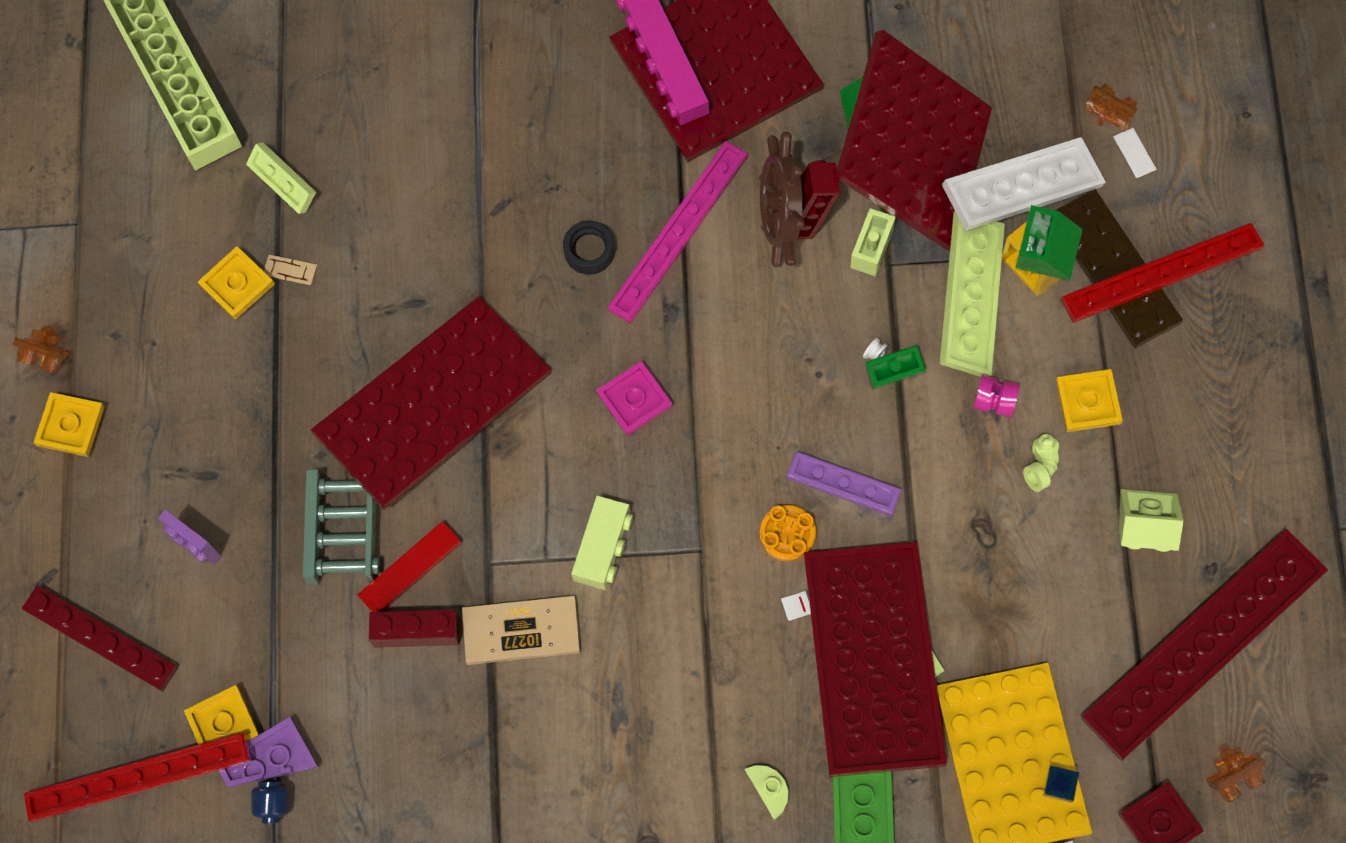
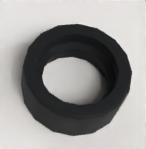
M592 220L581 221L573 225L566 232L563 240V251L567 263L576 272L585 275L597 274L605 270L612 263L615 254L613 236L609 229L603 224ZM584 235H595L603 240L605 249L600 257L585 261L575 256L573 252L574 242Z

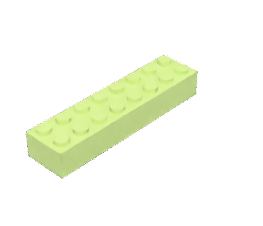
M104 0L195 171L241 148L242 145L164 1Z

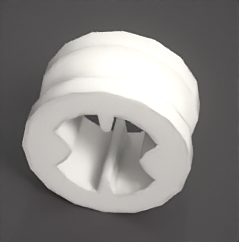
M877 337L868 346L863 358L873 360L882 357L889 345L886 343L881 344L880 339Z

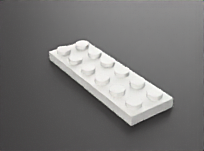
M1082 137L946 179L942 186L965 231L1030 211L1031 205L1042 207L1101 188L1105 184V180Z

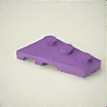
M289 717L248 741L252 762L220 770L219 772L227 787L233 788L319 768L293 719Z

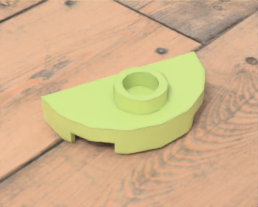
M755 765L746 768L747 776L775 821L783 814L788 803V788L784 778L776 770L768 766Z

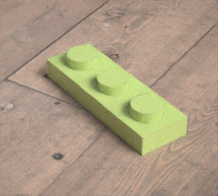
M263 142L257 143L246 165L298 214L305 213L316 191Z

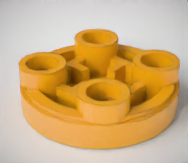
M777 505L762 520L760 526L761 544L765 551L773 558L785 562L796 561L803 558L804 553L810 552L814 546L816 539L814 520L802 508L793 505Z

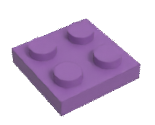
M164 510L158 517L165 525L162 530L179 546H184L199 561L204 563L207 559L215 565L220 559V554L208 541L167 510Z

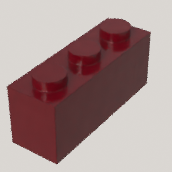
M455 610L369 612V641L374 648L459 645V616Z

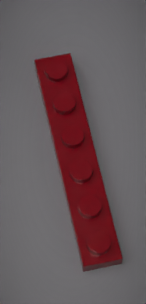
M38 585L21 608L161 692L165 690L178 669L174 664Z

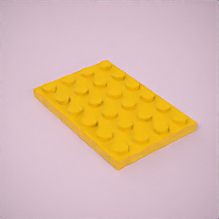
M1049 663L936 686L940 712L972 843H1055L1092 834Z

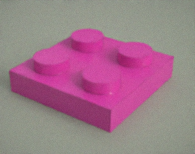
M642 361L596 390V394L626 436H629L673 407L670 399Z

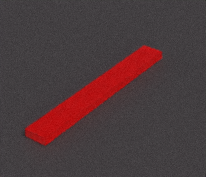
M1249 223L1064 295L1061 302L1072 322L1076 323L1259 251L1265 245L1253 224Z
M244 732L26 792L24 793L28 821L36 822L252 762L247 735Z

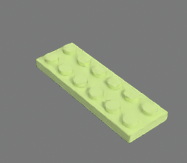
M954 211L940 364L982 377V374L992 376L1005 224L996 221L965 231L956 211Z

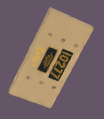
M575 596L462 608L467 665L580 653Z

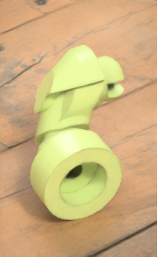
M1043 434L1034 441L1033 453L1038 462L1026 466L1023 470L1026 483L1036 492H1040L1050 485L1051 477L1057 470V463L1059 462V442L1050 434Z

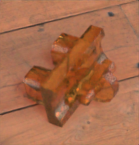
M1107 84L1102 85L1100 88L1095 85L1084 108L1099 116L1097 122L1099 126L1102 127L1108 121L1126 131L1137 111V101L1130 97H1124L1123 100L1115 97L1114 89Z
M45 325L40 331L36 329L32 331L31 336L37 338V341L29 338L21 339L15 337L13 345L19 347L16 359L18 362L34 365L37 353L43 355L40 369L57 373L62 360H69L71 352L50 346L51 343L57 345L60 340L59 337L54 336V329L51 326Z
M1226 748L1220 751L1222 761L1215 764L1219 772L1206 779L1209 787L1217 790L1225 801L1232 802L1242 795L1236 784L1240 780L1244 779L1247 787L1250 789L1257 788L1265 783L1261 770L1265 767L1262 758L1256 759L1251 754L1245 757L1242 751L1232 754Z

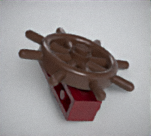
M787 131L781 134L780 150L778 138L774 135L768 137L769 157L766 159L762 174L759 176L761 230L772 245L771 263L774 267H779L782 264L783 253L786 265L793 266L795 264L794 244L797 239H813L840 194L839 180L835 178L837 171L836 162L813 161L808 164L803 173L802 167L797 165L794 156L791 154L792 135Z

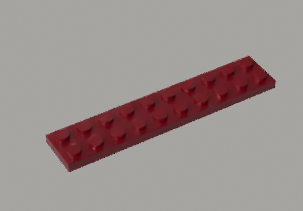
M1286 529L1091 707L1081 719L1123 761L1316 583L1328 569Z

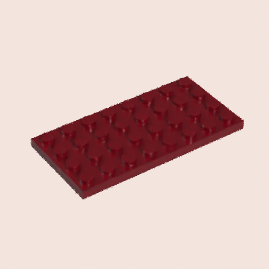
M478 296L315 425L311 432L373 500L385 510L551 374V369Z
M917 542L805 552L804 562L829 778L946 767L947 761Z

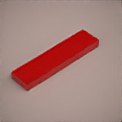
M443 521L440 522L359 592L357 596L371 612H383L461 544V541Z

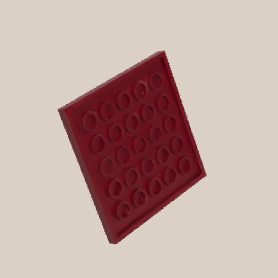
M676 0L663 7L709 101V114L681 126L676 117L672 118L666 105L669 101L666 95L661 96L656 85L658 79L655 74L651 75L647 68L645 60L648 58L645 52L640 53L637 48L635 32H630L628 27L609 36L610 43L687 163L824 89L823 82L768 0Z
M885 30L875 32L835 178L949 251L951 248L955 209L942 184L946 179L976 170L992 107Z

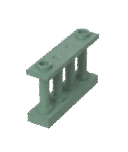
M318 470L306 471L303 579L307 585H319V576H323L324 573L365 572L367 581L371 583L375 579V574L380 572L379 557H375L377 503L367 493V507L325 508V505H322V495H326V492L365 491L356 480L326 481ZM366 518V533L324 535V532H321V522H325V519ZM366 545L365 561L324 562L323 559H320V549H324L325 546Z

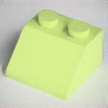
M1121 489L1119 508V537L1121 546H1126L1130 549L1151 548L1161 552L1169 550L1179 551L1183 516L1178 494Z

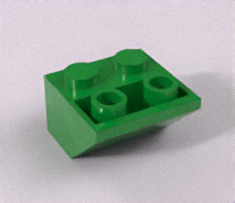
M1031 205L1015 268L1070 281L1083 229L1059 211Z

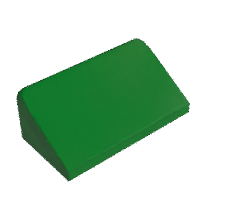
M917 345L865 362L872 390L923 374L926 371Z

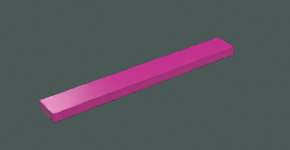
M727 141L724 142L609 304V312L629 324L632 323L747 160L748 153Z

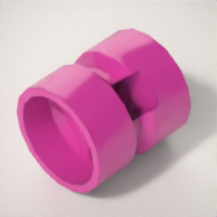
M982 374L973 409L985 412L994 409L997 415L1012 418L1020 383L1008 380L999 383L996 377Z

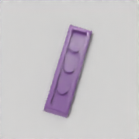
M798 451L787 474L788 480L890 517L893 515L902 489Z

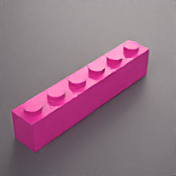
M615 0L620 11L624 10L627 15L625 22L629 31H634L637 36L635 42L639 52H645L648 58L645 62L650 74H655L658 79L656 85L660 95H666L669 101L666 105L672 118L676 117L681 126L709 114V101L659 0Z

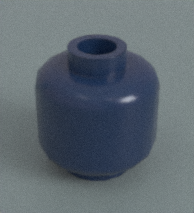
M281 780L259 781L258 786L254 787L251 791L252 815L262 818V823L264 824L280 822V817L289 813L288 787L281 785Z

